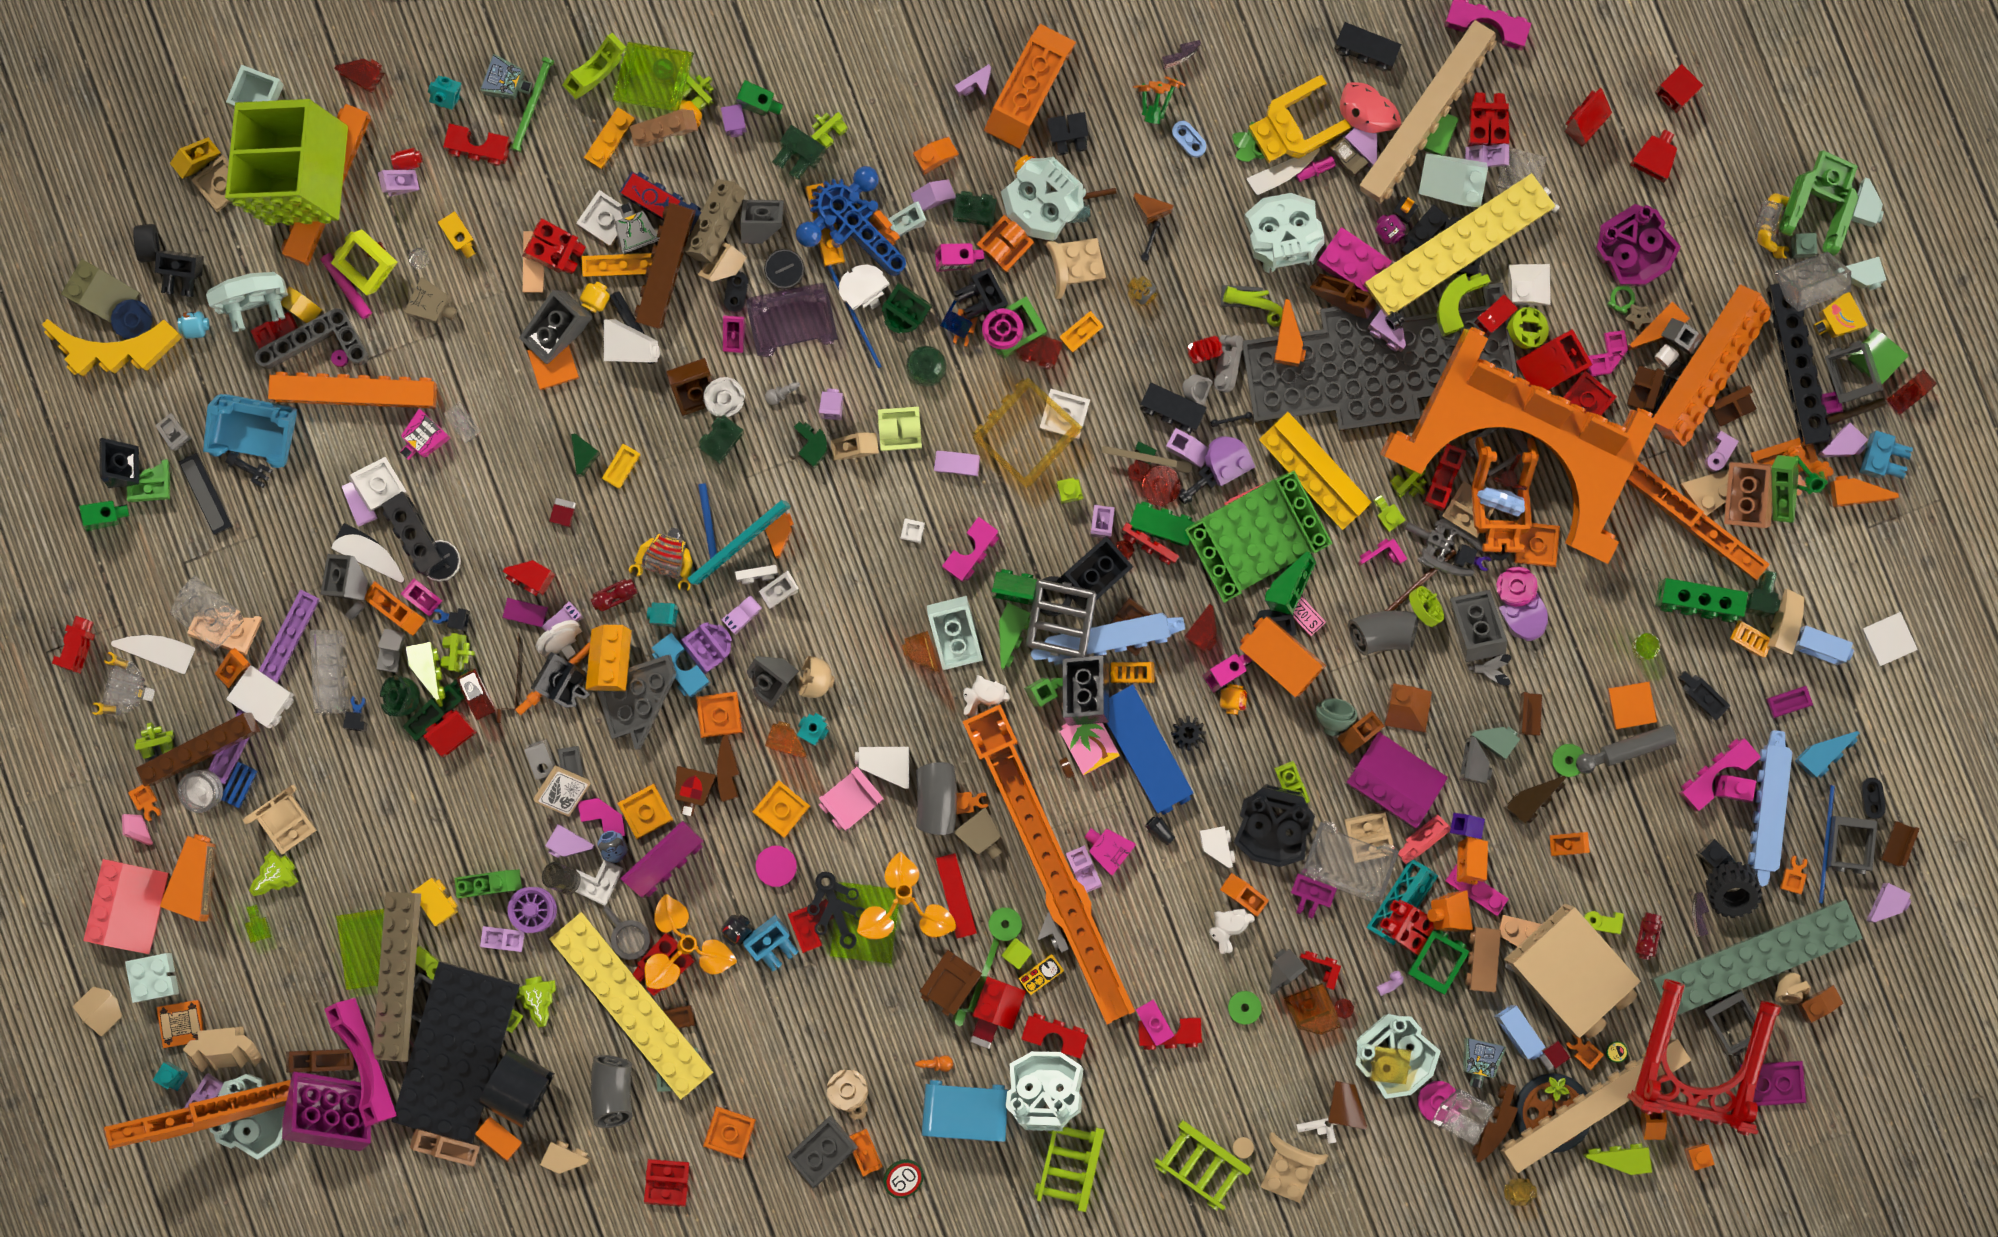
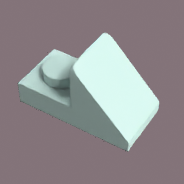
M918 201L888 218L892 224L891 230L897 232L900 237L914 228L923 227L926 222L925 215Z

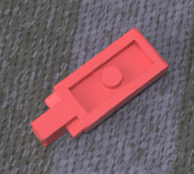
M1436 815L1406 839L1407 843L1397 852L1398 856L1407 864L1449 833L1451 827L1439 815Z

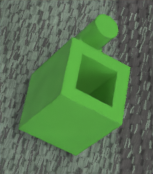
M1041 678L1025 687L1024 690L1033 706L1041 707L1058 697L1055 689L1063 686V678H1053L1051 681L1048 678Z

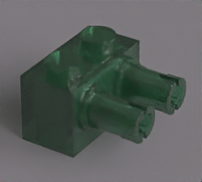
M790 125L780 140L782 149L772 163L783 169L789 158L795 155L799 160L789 174L792 177L795 176V179L800 181L809 166L816 168L825 155L826 149L825 146L795 126Z
M961 191V194L956 193L953 221L993 227L997 199H994L989 194H981L980 197L973 196V193L968 191Z
M724 415L721 419L719 417L716 418L711 425L713 429L709 434L705 433L699 441L700 446L698 447L700 451L719 465L745 433L742 428Z
M1765 571L1759 578L1757 589L1754 588L1747 591L1748 598L1745 613L1769 617L1775 614V611L1778 612L1780 607L1779 594L1773 591L1777 576L1776 572Z

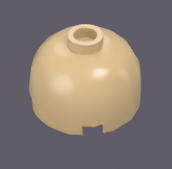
M808 656L802 666V670H805L803 678L801 676L799 678V695L807 698H818L823 696L828 688L833 687L834 676L831 675V668L827 662L817 657Z

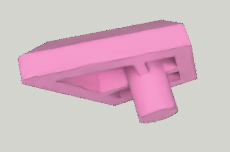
M122 815L123 835L151 846L153 841L143 815Z

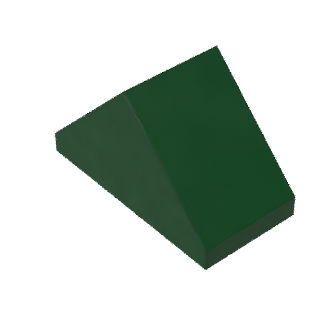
M574 433L571 436L576 475L583 477L601 453Z

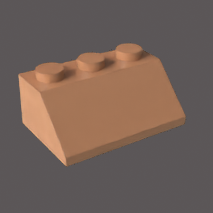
M1741 462L1729 463L1724 524L1758 528L1771 527L1772 465Z

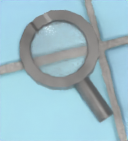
M606 906L602 912L615 927L611 936V946L615 953L621 958L628 960L643 956L651 943L647 927L641 922L634 920L621 922L609 906Z

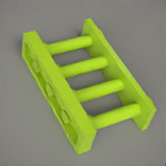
M1182 1119L1178 1124V1127L1181 1129L1179 1137L1162 1161L1155 1157L1153 1160L1157 1163L1155 1167L1164 1174L1167 1171L1208 1199L1206 1204L1216 1211L1218 1208L1224 1210L1225 1206L1220 1203L1237 1177L1243 1173L1248 1175L1252 1168ZM1192 1136L1198 1141L1196 1144L1197 1148L1178 1173L1169 1167V1164L1185 1141ZM1210 1149L1215 1153L1213 1156L1214 1160L1197 1185H1195L1186 1177L1203 1152H1207ZM1227 1161L1233 1165L1231 1167L1232 1171L1215 1196L1212 1197L1203 1189L1221 1163L1224 1164Z
M1064 1126L1063 1131H1048L1051 1134L1042 1178L1040 1183H1036L1034 1190L1037 1201L1041 1202L1042 1195L1075 1202L1074 1205H1078V1211L1086 1212L1105 1129L1096 1127L1095 1131L1086 1132ZM1056 1133L1088 1140V1143L1092 1144L1091 1151L1084 1153L1054 1146ZM1055 1154L1084 1161V1164H1087L1086 1172L1076 1173L1049 1166L1051 1155ZM1047 1174L1078 1181L1079 1184L1083 1185L1081 1193L1073 1194L1044 1187Z

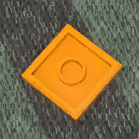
M778 780L752 812L785 838L811 806Z
M654 783L617 803L637 840L674 820Z

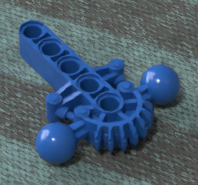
M869 166L858 168L853 176L854 182L849 187L843 185V179H840L839 184L836 183L835 179H832L831 185L827 181L823 183L824 187L819 185L817 187L818 192H813L812 194L815 199L810 200V204L814 206L810 208V212H817L818 217L813 222H803L798 226L796 230L798 242L805 247H813L820 242L822 237L821 231L824 228L830 229V235L833 239L832 245L834 247H840L851 236L888 274L892 276L901 274L906 266L905 258L868 221L873 213L876 212L878 203L876 201L869 202L865 199H859V194L862 191H872L878 185L879 177L876 170ZM840 203L843 209L840 211L835 210L832 204ZM858 203L861 205V208L856 209L854 205ZM848 217H853V218H855L856 221H857V224H856V225H850V224L847 222V218H848ZM835 222L841 226L838 231L833 226ZM862 232L870 233L871 239H864ZM876 247H884L886 254H879L876 251ZM891 261L899 262L900 268L894 269L891 266Z

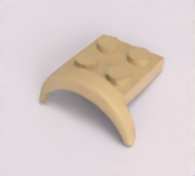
M1097 238L1060 244L1054 240L1043 241V244L1050 251L1055 267V299L1063 297L1066 285L1106 278Z
M295 785L289 786L243 819L246 825L258 820L282 855L317 831L293 797V794L297 791Z
M1271 1132L1269 1140L1276 1148V1151L1261 1183V1188L1300 1203L1315 1166L1325 1163L1328 1155L1313 1154L1300 1150L1284 1142L1275 1133Z

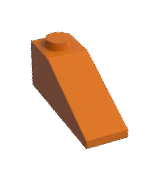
M1285 299L1274 363L1298 367L1300 362H1304L1306 350L1302 349L1303 341L1291 302Z
M1672 301L1628 346V350L1630 351L1666 339L1661 334L1671 318L1684 323L1690 318Z
M1847 475L1835 477V481L1830 483L1833 507L1891 501L1899 498L1898 493L1856 478L1848 479Z
M374 581L367 590L365 600L412 636L415 635L426 620Z

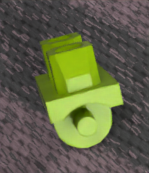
M687 73L682 77L683 82L677 90L683 97L686 98L693 91L697 96L692 102L699 110L706 106L710 108L714 104L712 98L704 91L706 89L711 93L714 90L710 86L712 82L710 76L704 79L701 75H698L696 80L700 83L699 85Z
M839 112L831 119H829L830 115L828 113H825L822 117L816 114L814 118L817 122L812 125L816 132L811 137L816 145L819 143L822 147L828 149L834 143V140L828 134L834 130L839 136H842L848 130V127Z
M1404 467L1403 470L1410 477L1405 481L1397 474L1390 481V484L1396 490V495L1400 499L1411 487L1413 489L1409 494L1412 497L1417 493L1424 495L1426 491L1422 487L1427 481L1425 479H1422L1419 483L1417 481L1426 473V468L1420 474Z
M451 633V636L443 637V648L450 649V656H443L441 658V667L455 672L464 671V664H468L469 656H475V651H469L470 643H466L467 635Z
M150 722L147 723V730L141 731L142 738L136 739V743H134L135 750H139L143 759L155 755L153 749L155 745H160L162 754L174 749L173 738L175 735L173 730L163 732L162 726L154 727L153 723Z

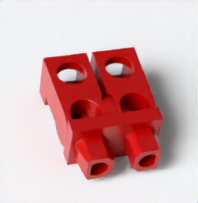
M1476 92L1474 94L1473 102L1469 108V138L1467 147L1476 145H1509V103H1506L1504 93L1493 94V103H1486V93Z
M541 218L537 222L522 257L532 259L558 273L563 271L573 274L578 263L568 258L571 253L581 257L586 246L577 241L578 237Z
M75 616L73 625H66L65 631L67 633L63 639L64 647L60 657L54 656L51 664L81 674L90 648V640L93 641L95 637L94 634L90 633L94 622Z
M1393 900L1390 906V910L1393 911L1390 918H1384L1380 923V927L1383 929L1382 933L1399 943L1406 950L1419 955L1428 939L1416 931L1429 937L1434 929V922L1429 920V926L1423 930V923L1428 919L1427 914L1402 900ZM1418 937L1419 943L1413 948L1412 943Z
M665 933L637 963L639 966L632 975L641 982L645 978L644 969L647 960L655 954H664L669 958L678 949V942L669 933ZM681 954L673 962L680 969L679 976L696 960L690 954ZM646 987L653 996L668 988L653 989Z

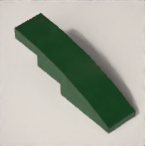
M468 669L464 670L452 683L444 688L445 698L442 699V707L431 698L402 726L415 741H418L427 733L425 730L434 723L438 724L443 720L442 717L451 710L453 711L467 698L460 679L472 674Z

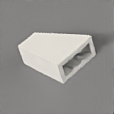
M616 319L604 320V361L658 362L660 347L657 340Z
M859 747V752H855V764H859V769L901 788L909 789V747Z

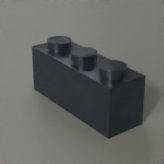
M1344 22L1334 49L1338 50L1337 53L1346 57L1351 55L1356 57V60L1360 63H1371L1376 65L1375 68L1386 72L1387 70H1392L1402 44Z
M1151 382L1140 404L1143 413L1152 417L1154 414L1162 417L1161 421L1169 425L1175 423L1180 426L1179 429L1190 434L1192 431L1196 433L1207 409Z

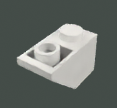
M1225 826L1199 831L1203 852L1226 868H1232V863H1235V856L1233 850L1229 851L1228 843L1231 842L1229 830H1225Z

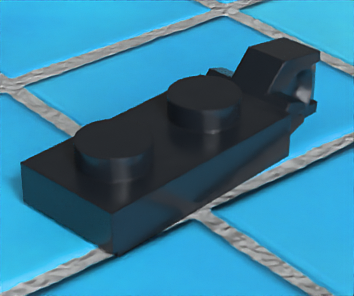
M1433 204L1406 235L1404 240L1407 244L1402 248L1401 252L1406 256L1413 249H1417L1429 241L1449 217Z
M1683 671L1677 677L1685 685L1683 687V690L1686 691L1685 693L1713 720L1717 721L1730 707V704L1701 677L1697 675L1691 677L1686 671Z

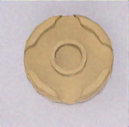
M840 1070L831 1077L827 1085V1097L831 1104L838 1110L846 1112L856 1110L862 1106L869 1092L868 1083L865 1078L855 1070Z

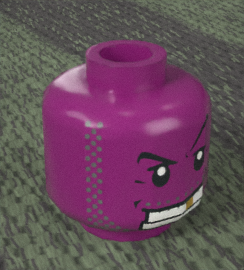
M1384 214L1376 221L1378 225L1375 228V232L1385 244L1395 245L1404 238L1406 227L1396 215L1387 216Z

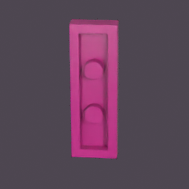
M1457 864L1445 880L1446 883L1458 891L1467 890L1468 898L1495 916L1499 915L1509 900L1485 882L1478 881L1477 885L1456 882Z

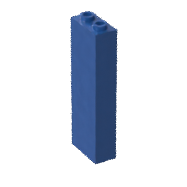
M1134 685L1109 697V723L1106 724L1156 814L1161 812L1162 815H1165L1174 810L1172 805L1178 802L1180 805H1183L1192 800L1190 795L1194 793Z

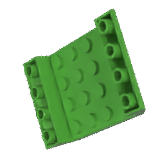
M1295 471L1270 480L1202 517L1185 529L1223 603L1241 594V591L1297 561L1306 551L1316 553L1333 544Z

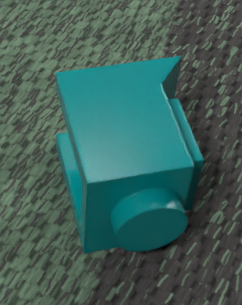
M163 1062L152 1081L167 1090L179 1091L189 1073L171 1062Z

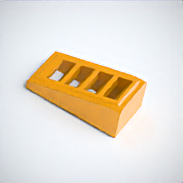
M1740 620L1738 621L1730 639L1753 655L1765 658L1770 649L1767 646L1770 637Z
M1111 662V683H1154L1155 681L1154 662ZM1118 667H1122V679H1118ZM1127 667H1130V679H1127ZM1135 667H1138V679H1135ZM1144 667H1147V679H1144Z

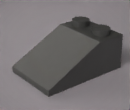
M552 290L519 339L545 364H549L582 333L593 317L566 291Z
M1486 590L1450 598L1459 643L1465 662L1506 654L1507 638L1491 591Z

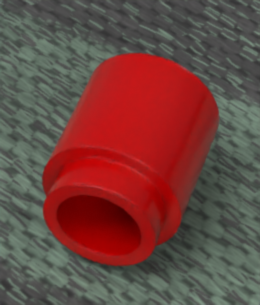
M415 147L397 151L394 155H391L394 170L419 168L420 163L423 162L420 150L417 151Z

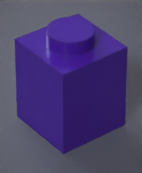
M1453 813L1450 833L1463 837L1482 839L1485 819L1467 814Z

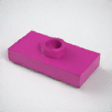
M1154 999L1135 1009L1156 1046L1174 1036Z

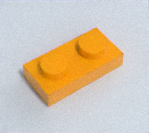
M1090 311L1064 332L1059 339L1073 354L1103 329L1104 326Z

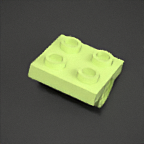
M919 407L878 410L881 451L922 448Z

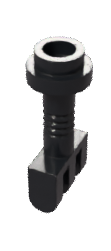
M230 452L225 461L228 467L233 468L235 465L253 475L250 481L264 488L265 484L258 480L261 477L268 481L269 477L262 473L265 470L267 473L272 474L273 470L261 463L258 468L251 466L239 459L237 452Z
M1206 466L1198 472L1201 479L1187 490L1182 488L1179 491L1177 497L1184 505L1186 503L1190 504L1193 501L1192 496L1205 485L1210 490L1217 485L1216 480H1211L1214 477L1213 473L1206 474L1211 469L1210 467Z

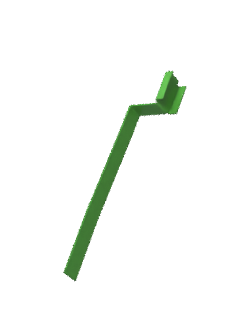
M995 938L993 939L969 1008L958 1009L952 1021L960 1027L963 1025L966 1012H974L999 944V941Z

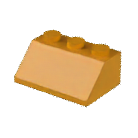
M601 625L591 630L585 690L626 691L632 630L624 625Z

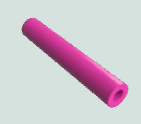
M332 254L324 255L320 259L361 319L368 318L372 312L350 280L331 264L334 259Z

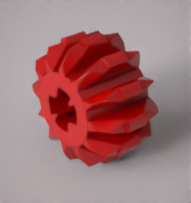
M1217 336L1195 341L1187 347L1189 358L1194 364L1219 357L1223 353L1221 341H1219Z

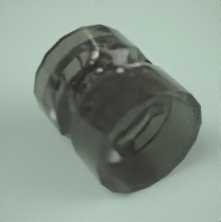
M551 862L544 868L542 882L546 887L565 895H571L579 888L581 878L577 870L558 862Z

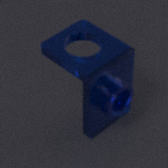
M954 300L940 326L964 339L973 323L952 311L957 302Z

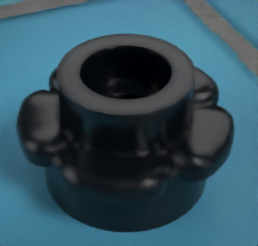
M1390 311V314L1385 317L1387 325L1393 331L1398 328L1402 329L1403 317L1398 312Z

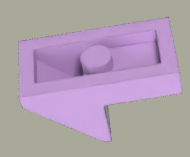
M988 64L956 84L954 88L959 97L962 95L967 96L975 90L974 87H977L983 98L986 99L991 66Z
M382 170L378 172L382 192H388L389 196L420 190L415 170Z

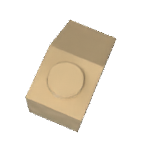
M723 242L713 264L706 262L698 275L711 282L736 275L747 257L730 244Z
M855 433L830 440L833 461L866 457L879 453L876 433Z

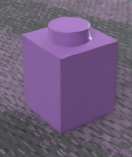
M741 104L721 107L727 136L739 137L744 132H747Z

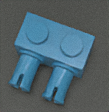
M1874 431L1869 436L1859 473L1878 479L1886 474L1904 479L1907 467L1891 463L1889 459L1891 455H1896L1909 460L1913 447L1896 443V436Z
M776 914L754 930L743 941L744 947L756 961L762 958L772 972L776 970V966L779 968L782 965V962L771 951L775 947L779 946L788 959L793 957L792 953L796 955L799 952L788 939L790 937L789 931Z

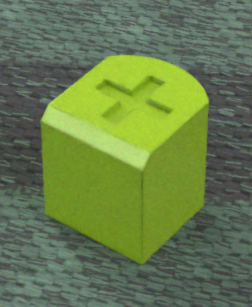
M1014 938L1001 956L1017 969H1020L1032 954V950L1017 938Z

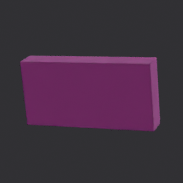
M507 598L502 618L542 628L545 623L548 607Z
M1807 686L1766 699L1772 718L1813 705Z

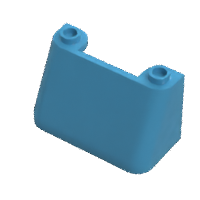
M217 395L207 406L203 452H208L212 456H222L228 450L266 457V462L271 467H284L288 460L297 409L291 406L234 395Z
M930 1080V1084H925L922 1136L1005 1141L1008 1110L1006 1108V1098L1009 1089H1005V1085L992 1084V1088L988 1089L942 1085L940 1080Z

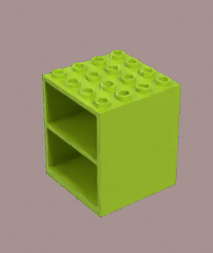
M311 99L235 102L225 198L232 202L234 206L242 208L244 212L253 215V218L263 221V224L274 226L276 223L293 225L294 222L312 224L313 221L328 224L331 221H339L348 126Z

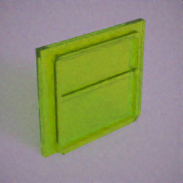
M628 42L613 101L669 111L679 110L694 53Z
M839 882V884L848 888L857 889L859 896L856 900L851 901L847 899L846 895L838 892L837 899L857 908L862 907L866 910L869 907L878 906L883 908L887 914L893 904V900L896 899V889L872 886L870 884L862 885ZM854 890L849 891V897L855 898L856 892ZM899 903L889 917L894 922V929L887 937L882 939H868L857 933L859 920L855 919L854 915L841 910L849 932L856 936L857 941L853 948H843L839 942L841 933L834 918L830 956L892 964ZM857 910L856 916L860 918L863 911ZM845 937L844 943L847 945L851 944V938Z
M384 909L366 910L364 912L336 916L346 990L378 986Z

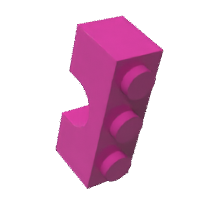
M978 517L966 533L975 542L974 551L969 555H961L953 550L942 565V569L960 582H963L965 579L968 581L975 572L973 567L976 563L981 564L987 556L985 553L989 546L993 548L999 540L997 536L999 531Z

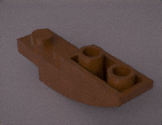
M1505 1082V1085L1500 1087L1498 1092L1500 1102L1498 1106L1494 1107L1492 1112L1494 1122L1485 1120L1484 1124H1480L1478 1136H1480L1479 1143H1475L1472 1150L1474 1161L1480 1163L1498 1147L1509 1131L1518 1108L1510 1106L1516 1088L1515 1085Z

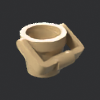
M1791 972L1781 973L1778 979L1777 991L1775 992V1000L1786 1006L1801 1003L1803 999L1807 998L1811 987L1807 981L1801 983L1799 974Z

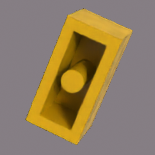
M430 878L411 893L421 894L420 906L433 925L439 926L458 913L456 909L458 905L452 896L448 897L444 892L446 887L440 879Z

